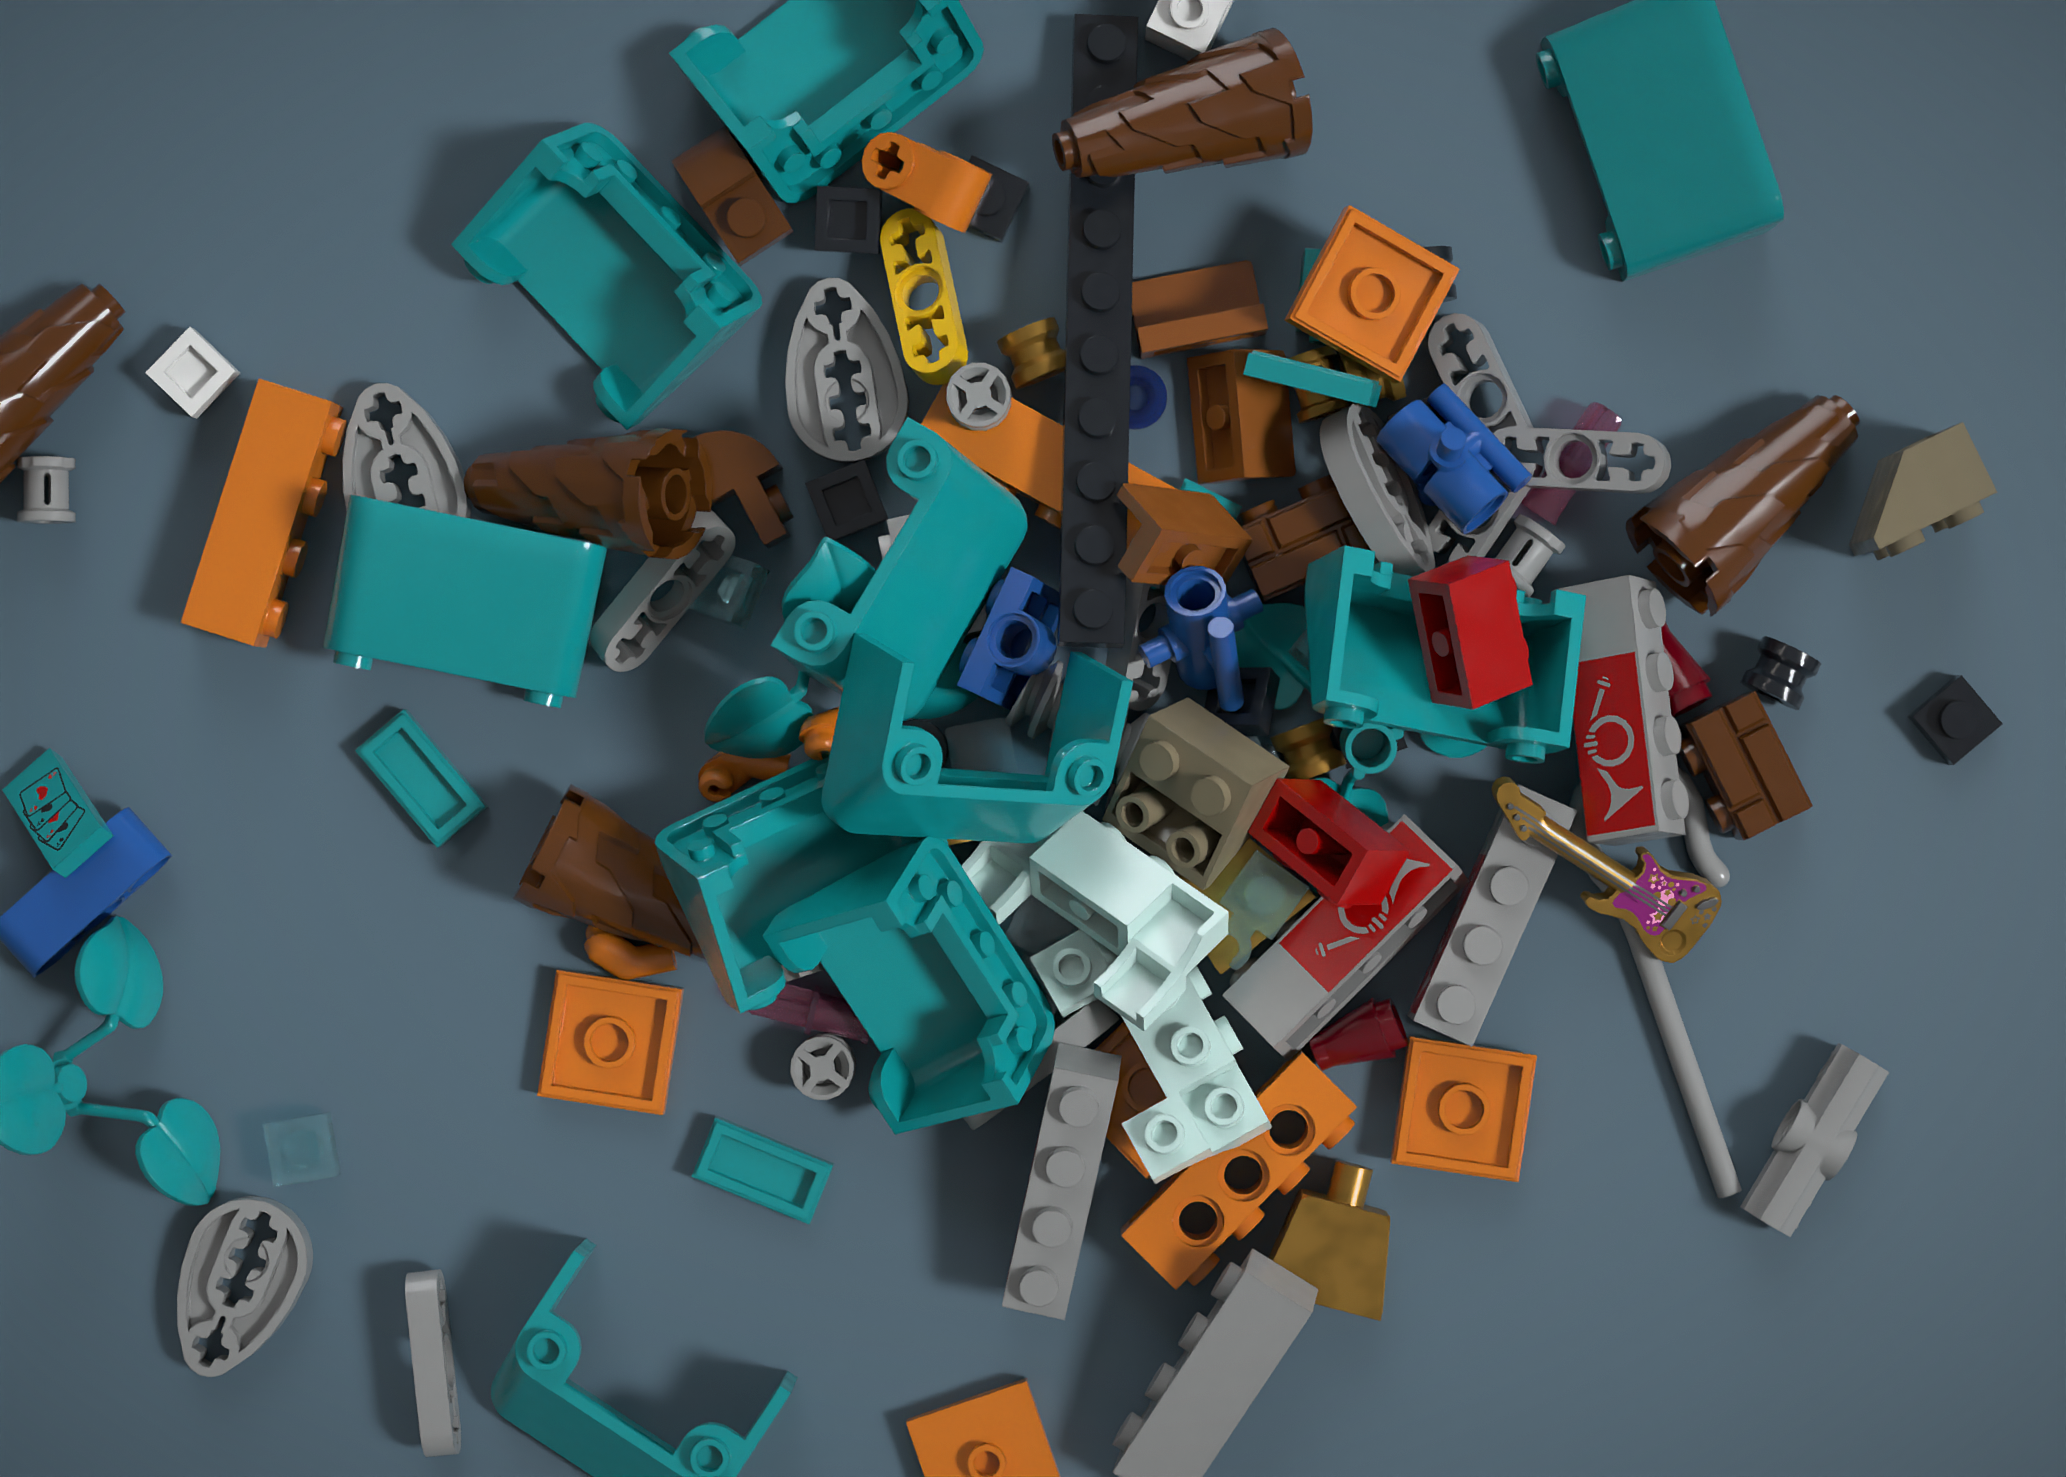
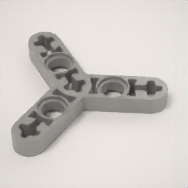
M1457 313L1444 316L1434 324L1428 339L1430 356L1443 383L1447 384L1471 411V395L1480 384L1487 382L1495 383L1501 390L1503 398L1498 412L1491 417L1479 419L1503 445L1510 450L1512 440H1516L1517 448L1529 453L1544 454L1542 441L1549 440L1544 454V466L1547 476L1539 478L1543 466L1536 463H1521L1532 474V478L1516 493H1513L1492 470L1489 471L1508 491V496L1485 526L1475 529L1470 533L1462 534L1439 510L1428 526L1433 552L1445 554L1456 540L1453 537L1444 535L1445 530L1450 525L1457 534L1473 539L1475 543L1471 549L1458 543L1449 557V562L1467 555L1485 557L1530 488L1644 494L1651 493L1660 488L1668 479L1671 470L1670 454L1665 445L1649 435L1634 432L1534 428L1495 344L1484 325L1465 314ZM1458 329L1466 335L1473 334L1474 339L1466 345L1469 357L1473 364L1480 367L1488 362L1489 368L1469 373L1464 360L1454 353H1446L1445 348L1453 343L1451 332ZM1469 373L1460 382H1458V375ZM1582 442L1589 447L1592 453L1591 467L1586 474L1579 478H1568L1560 469L1559 458L1561 452L1571 443ZM1613 443L1609 454L1621 458L1635 457L1638 447L1643 446L1644 454L1655 459L1654 468L1643 470L1641 480L1635 481L1634 472L1624 468L1608 467L1610 480L1602 481L1608 464L1605 444Z

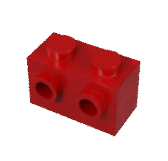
M1467 555L1408 579L1432 703L1473 710L1533 685L1528 662L1529 648L1523 636L1516 599L1517 586L1511 573L1509 560Z
M1277 778L1248 830L1251 836L1272 852L1277 861L1295 870L1317 888V892L1324 899L1342 908H1351L1352 905H1381L1411 850L1322 780Z

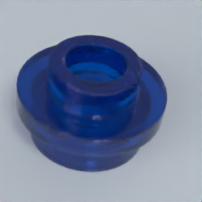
M1133 365L1131 366L1130 387H1140L1148 396L1147 404L1139 410L1130 409L1129 429L1139 430L1153 425L1160 419L1167 404V390L1163 380L1156 372L1144 366Z

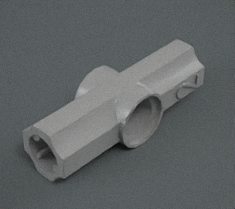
M1838 1043L1834 1051L1831 1052L1828 1061L1820 1070L1816 1081L1805 1099L1796 1101L1781 1121L1771 1144L1774 1151L1740 1207L1791 1237L1824 1180H1831L1848 1159L1858 1135L1855 1129L1889 1072L1845 1045Z

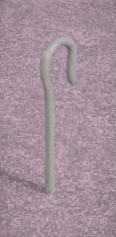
M1678 767L1679 780L1684 784L1689 799L1688 815L1684 818L1686 832L1684 839L1687 853L1701 877L1706 878L1716 888H1721L1729 882V870L1713 850L1703 798L1689 774ZM1580 781L1573 790L1569 805L1570 808L1577 810L1569 831L1588 843ZM1589 843L1590 845L1594 846L1595 848L1603 852L1599 844ZM1588 874L1602 892L1608 888L1607 885ZM1618 918L1629 943L1717 1197L1724 1198L1742 1191L1663 963L1647 948L1637 936L1633 927L1624 919Z

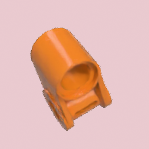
M893 132L881 133L871 139L864 149L862 157L863 173L867 181L873 186L914 206L913 209L963 233L966 232L992 176L991 173L943 150L938 151L926 144L915 142ZM904 161L903 169L900 171V164Z

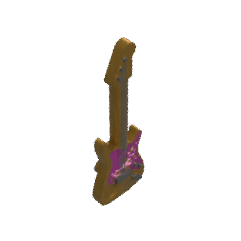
M1504 776L1493 782L1491 788L1492 795L1515 834L1523 841L1527 840L1529 836L1607 885L1608 888L1603 893L1593 894L1583 891L1580 897L1590 909L1600 914L1624 919L1628 922L1647 948L1661 961L1675 963L1681 960L1690 952L1712 924L1721 907L1722 900L1719 890L1706 878L1692 873L1667 870L1657 863L1654 856L1644 846L1636 847L1635 853L1638 855L1637 865L1632 870H1629L1545 816L1546 811L1541 805L1521 793L1520 788L1511 778Z

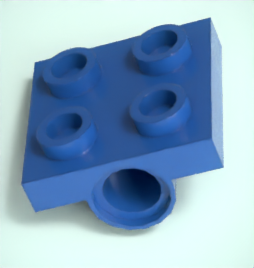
M1011 567L1006 579L999 580L989 595L986 605V613L989 616L979 638H973L963 651L959 663V672L962 675L957 686L1011 711L1030 677L1046 670L1054 660L1057 649L1054 632L1058 626L1059 592L1039 579Z

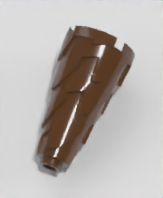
M1276 28L1255 32L1246 38L1198 54L1189 60L1186 65L1137 82L1133 89L1093 103L1074 113L1072 117L1062 120L1060 132L1053 133L1052 135L1054 155L1062 171L1071 170L1076 178L1094 175L1117 177L1163 169L1165 174L1221 163L1224 164L1225 168L1303 155L1307 153L1312 140L1311 102L1309 94L1300 97L1296 96L1293 80L1305 78L1293 47L1282 32Z
M81 283L55 300L44 310L41 308L33 310L0 336V483L16 467L14 461L54 421L50 416L94 372L92 365L107 351L124 330L118 319L126 311L101 284H98L90 291Z
M1817 395L1795 412L1771 423L1752 438L1741 440L1703 469L1696 470L1647 505L1641 507L1626 521L1627 535L1634 550L1638 554L1650 544L1653 548L1655 559L1646 566L1648 570L1671 594L1686 606L1701 615L1709 609L1710 617L1729 603L1733 595L1745 584L1761 559L1801 514L1800 509L1822 486L1827 473L1856 442L1858 438L1856 426L1860 423L1857 413L1848 402L1837 395H1833L1830 399Z
M656 428L653 430H638L620 436L569 440L567 444L535 446L530 450L479 455L472 465L469 466L464 477L465 493L473 506L482 513L496 515L523 525L537 527L548 534L586 540L605 548L659 559H680L688 555L697 546L706 528H691L696 512H711L712 478L707 455L697 438L682 437L683 433L688 432L682 429Z
M570 784L560 801L562 806L557 816L553 815L520 880V887L515 892L513 899L529 908L538 909L555 916L574 919L611 934L645 941L658 947H666L689 957L693 954L705 959L661 865L654 843L655 839L626 822L610 807L588 794L589 792Z

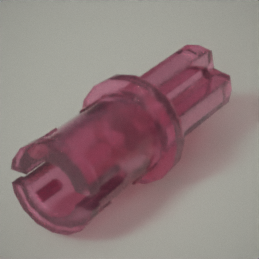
M1592 402L1572 430L1617 432L1622 420L1615 412L1603 404ZM1582 442L1571 443L1566 446L1559 458L1561 471L1571 479L1579 478L1586 474L1592 464V453L1589 447ZM1545 470L1539 478H1545L1547 476ZM1532 488L1521 504L1555 526L1559 521L1557 519L1576 491Z
M785 984V987L777 994V998L773 1003L758 1010H748L753 1015L805 1027L804 1034L811 1035L813 1029L861 1041L862 1044L866 1045L869 1040V1034L845 998L822 993L823 986L816 985L813 991Z

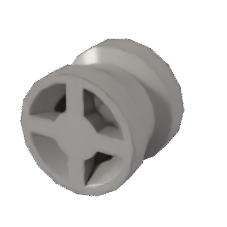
M970 363L961 367L951 376L947 386L946 401L953 418L961 426L972 431H987L997 427L1007 417L1011 407V389L1006 377L998 368L987 363Z
M819 1033L807 1038L795 1050L791 1059L790 1074L794 1085L802 1094L815 1100H828L839 1096L850 1085L856 1073V1057L852 1047L843 1038L834 1034Z

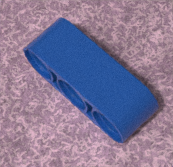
M130 807L118 812L106 822L114 836L67 878L52 870L0 917V941L34 978L45 972L155 875L172 857V854Z

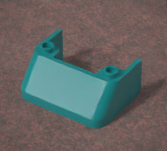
M854 633L822 791V806L825 814L844 830L850 833L922 838L930 836L940 839L1036 843L1048 837L1098 800L1109 788L1115 770L1134 681L1082 652L1071 651L1045 775L941 768L943 755L938 740L922 728L902 725L915 663L867 634Z
M586 1238L572 1252L519 1333L496 1373L491 1385V1399L495 1409L503 1418L593 1477H736L790 1396L798 1377L789 1371L786 1372L744 1437L724 1424L707 1422L691 1429L677 1449L658 1438L569 1379L581 1356V1339L574 1326L553 1311L597 1246Z

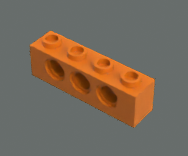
M1301 1050L1289 1061H1286L1254 1093L1270 1123L1282 1111L1292 1110L1300 1113L1305 1120V1130L1300 1139L1291 1144H1282L1275 1141L1270 1136V1130H1267L1236 1148L1223 1151L1175 1173L1120 1228L1121 1236L1175 1290L1186 1279L1195 1286L1205 1278L1220 1261V1258L1214 1251L1231 1234L1238 1241L1244 1238L1265 1215L1259 1206L1276 1189L1283 1195L1287 1194L1308 1173L1310 1167L1304 1160L1321 1143L1328 1150L1334 1147L1355 1125V1122L1349 1117L1357 1108L1355 1103ZM1239 1156L1251 1157L1260 1164V1176L1257 1182L1247 1189H1236L1230 1186L1224 1179L1227 1164ZM1204 1202L1214 1209L1216 1213L1215 1222L1207 1232L1191 1234L1181 1227L1179 1216L1183 1208L1188 1204Z

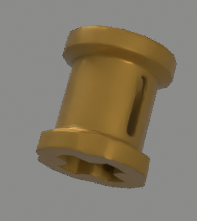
M1327 345L1288 359L1336 371L1332 358L1337 352ZM1295 388L1301 410L1296 414L1299 424L1332 415L1353 404L1351 401Z

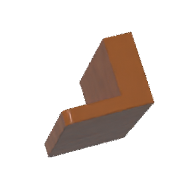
M1248 260L1136 281L1132 284V316L1141 359L1264 336L1268 331L1264 303L1260 304L1253 264Z
M1232 349L1187 358L1199 485L1221 484L1256 478L1293 477L1296 473L1288 386L1243 375L1248 353H1252L1253 350ZM1255 350L1286 358L1282 350Z
M1123 483L1117 493L1118 498L1142 524L1118 564L1120 570L1131 582L1166 585L1170 577L1179 570L1191 566H1204L1215 570L1223 578L1226 585L1253 541L1219 501L1209 493Z

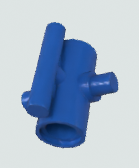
M1444 383L1430 394L1427 402L1447 422L1446 424L1422 400L1418 399L1405 406L1386 423L1379 432L1376 442L1417 484L1418 496L1421 502L1429 506L1436 505L1462 534H1467L1492 516L1508 496V491L1489 472L1490 470L1513 493L1522 489L1531 480L1532 474L1449 386Z
M1191 566L1181 569L1170 577L1165 586L1164 596L1169 624L1158 629L1159 636L1138 646L1140 655L1149 669L1171 659L1176 663L1179 677L1185 684L1198 690L1216 688L1220 707L1226 711H1236L1242 707L1244 695L1235 632L1244 628L1243 621L1263 612L1262 602L1253 589L1231 598L1227 594L1223 578L1215 570L1204 566Z

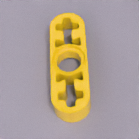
M907 208L890 216L882 227L880 244L905 361L924 382L931 385H943L949 383L951 376L967 364L968 348L943 234L931 218L913 208ZM914 231H918L921 235L915 241L917 255L923 262L919 264L914 263L913 258L904 248V246L909 244V234ZM924 283L938 284L939 293L931 306L923 310H913L909 307L910 296L919 285ZM933 328L935 335L945 346L939 350L940 360L934 363H930L926 358L932 354L933 349L930 336L924 329Z

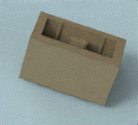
M1963 422L1935 432L1878 460L1849 543L1854 556L1873 552L1877 561L1888 556L1893 557L1926 541L1921 529L1929 525L1932 526L1936 533L1946 528L1951 529L1984 513L1980 501L1997 493V490Z
M1185 698L1149 715L1102 820L1116 827L1127 838L1153 856L1164 860L1173 870L1204 890L1210 887L1250 838L1251 835L1248 833V830L1276 779L1285 778L1290 766L1190 698Z

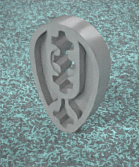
M826 278L818 281L809 289L794 322L788 346L785 385L789 419L796 434L803 443L819 456L839 463H856L863 459L867 461L879 456L890 448L908 417L909 395L902 365L887 330L874 309L849 282L840 278ZM830 291H837L841 301H851L852 303L851 310H846L841 314L842 323H839L841 338L838 341L835 337L834 327L830 325L827 316L816 314V306L826 303V293ZM841 353L847 354L850 363L861 364V373L851 376V385L855 394L866 396V404L856 407V418L860 426H870L871 436L863 437L860 443L861 449L856 451H850L846 441H836L835 431L844 429L846 422L841 410H831L830 400L840 397V385L836 378H826L825 375L826 368L835 366V355Z
M376 383L366 388L357 399L346 431L342 459L343 493L346 511L350 495L392 503L401 501L402 493L399 485L386 482L385 473L394 470V459L401 457L405 464L417 467V475L408 479V486L413 495L424 496L425 506L420 507L421 509L470 518L472 504L464 490L465 475L449 440L432 416L410 395L397 386L389 383ZM386 396L387 400L392 404H401L402 413L395 415L392 420L393 428H391L394 444L392 443L390 432L386 431L385 426L378 421L370 420V412L379 409L378 398Z
M1354 403L1326 417L1321 423V448L1331 478L1356 527L1371 551H1375V557L1379 562L1393 564L1394 573L1413 577L1435 568L1431 537L1415 484L1376 442L1379 432L1385 426L1382 420L1367 406Z
M261 1196L236 1198L210 1211L198 1223L191 1235L179 1279L177 1327L184 1360L191 1370L201 1376L216 1377L223 1375L258 1351L280 1328L293 1310L309 1279L313 1265L311 1239L301 1219L284 1204ZM265 1212L271 1216L269 1226L278 1231L277 1237H269L260 1244L258 1256L266 1260L265 1268L257 1266L252 1269L245 1282L249 1289L254 1290L253 1296H244L237 1303H233L229 1300L231 1290L227 1286L222 1285L223 1279L235 1277L242 1268L243 1260L234 1255L235 1249H244L253 1241L255 1231L246 1226L247 1220H255ZM224 1318H226L221 1331L223 1334L221 1345L230 1349L229 1355H220L213 1362L205 1359L207 1348L199 1344V1339L211 1336L216 1329L222 1326Z

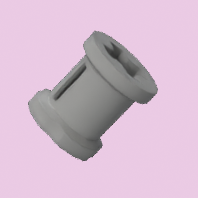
M50 456L17 458V468L23 470V510L17 512V522L32 524L76 523V513L69 510V471L76 469V459ZM44 476L48 477V505L44 502Z
M1519 514L1513 522L1516 530L1495 559L1509 560L1517 590L1525 591V597H1530L1534 592L1531 585L1552 554H1561L1566 546L1543 526Z

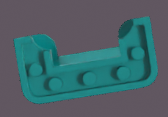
M788 0L739 39L724 25L715 24L700 27L691 32L685 41L669 52V54L777 195L787 203H797L817 193V186H827L862 159L864 149L871 139L881 133L897 132L964 80L976 69L981 61L984 46L959 0Z
M1632 0L1543 37L1540 42L1543 51L1537 52L1535 55L1537 67L1547 90L1557 87L1562 97L1568 96L1608 213L1605 220L1606 232L1597 235L1599 248L1608 270L1618 268L1622 282L1765 234L1783 221L1784 206L1779 186L1715 0Z
M582 123L542 139L451 244L464 258L468 271L479 281L486 284L496 283L500 285H509L518 281L602 369L601 373L593 381L596 404L604 415L620 423L626 430L640 424L730 339L763 304L758 288L743 270L613 134L593 123Z
M907 417L892 442L886 462L887 471L892 482L901 491L918 500L852 612L849 614L839 607L822 600L807 601L797 606L790 613L771 644L775 650L799 671L842 695L854 633H863L871 636L915 663L903 721L916 716L925 706L986 604L993 587L1001 579L1023 542L1028 529L1027 514L1020 501L1012 493L937 433Z
M350 495L323 648L335 650L333 663L371 670L374 658L525 688L523 701L561 708L563 696L577 697L607 548L578 540Z
M1346 545L1307 565L1304 602L1311 703L1315 711L1324 714L1323 722L1325 724L1341 728L1363 727V722L1505 749L1506 759L1530 764L1543 763L1545 761V754L1570 748L1586 595L1556 589L1551 591L1550 603L1542 604V600L1525 597V591L1517 590L1516 599L1523 636L1529 648L1528 662L1533 685L1472 710L1432 703L1408 579L1413 576L1394 573L1393 564L1381 561L1374 565L1375 551Z
M828 751L822 754L823 760L810 759L671 824L656 836L654 843L661 865L726 1003L740 1014L747 1010H758L770 1005L776 1000L777 994L785 987L786 977L781 966L782 964L774 957L770 947L762 937L774 917L780 911L896 848L922 838L855 834L844 830L831 821L825 814L822 806V791L830 756ZM942 839L949 846L947 839Z
M928 836L908 842L780 911L762 935L774 957L786 970L793 973H802L813 970L821 962L875 1043L881 1055L874 1065L868 1086L869 1096L873 1105L879 1110L895 1135L1019 1104L1052 1043L1055 1022L1052 1009L1046 997L952 850L940 838Z

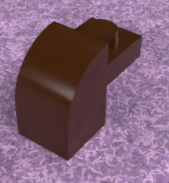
M725 126L671 160L739 266H742L794 232Z
M711 431L693 437L697 438L701 443L709 462L712 478L711 508L737 494L764 546L771 548L790 538L791 536L784 523L793 519L794 516L777 484L765 489L761 482L783 469L775 456L757 440L734 431Z

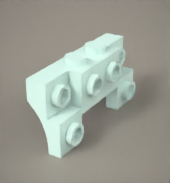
M1083 811L1048 837L1036 843L982 841L972 855L962 864V868L998 924H1001L1032 895L1118 955L1107 970L1094 982V996L1142 1031H1145L1186 991V975L1228 935L1229 911L1176 876L1172 868L1164 860L1153 855L1147 856L1128 843L1116 827L1106 822L1099 823Z
M1080 929L1033 955L1030 959L1061 1015L1065 1017L1079 1008L1098 1000L1094 996V982L1107 970L1118 955ZM1197 965L1186 975V991L1145 1031H1142L1121 1016L1167 1097L1122 1123L1155 1184L1201 1160L1236 1148L1272 1128L1269 1119L1233 1056L1243 1050L1240 1041L1225 1015L1213 1021L1202 1001L1212 995V992Z

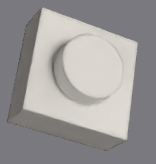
M189 327L145 372L191 417L196 419L240 374L228 360L192 327Z

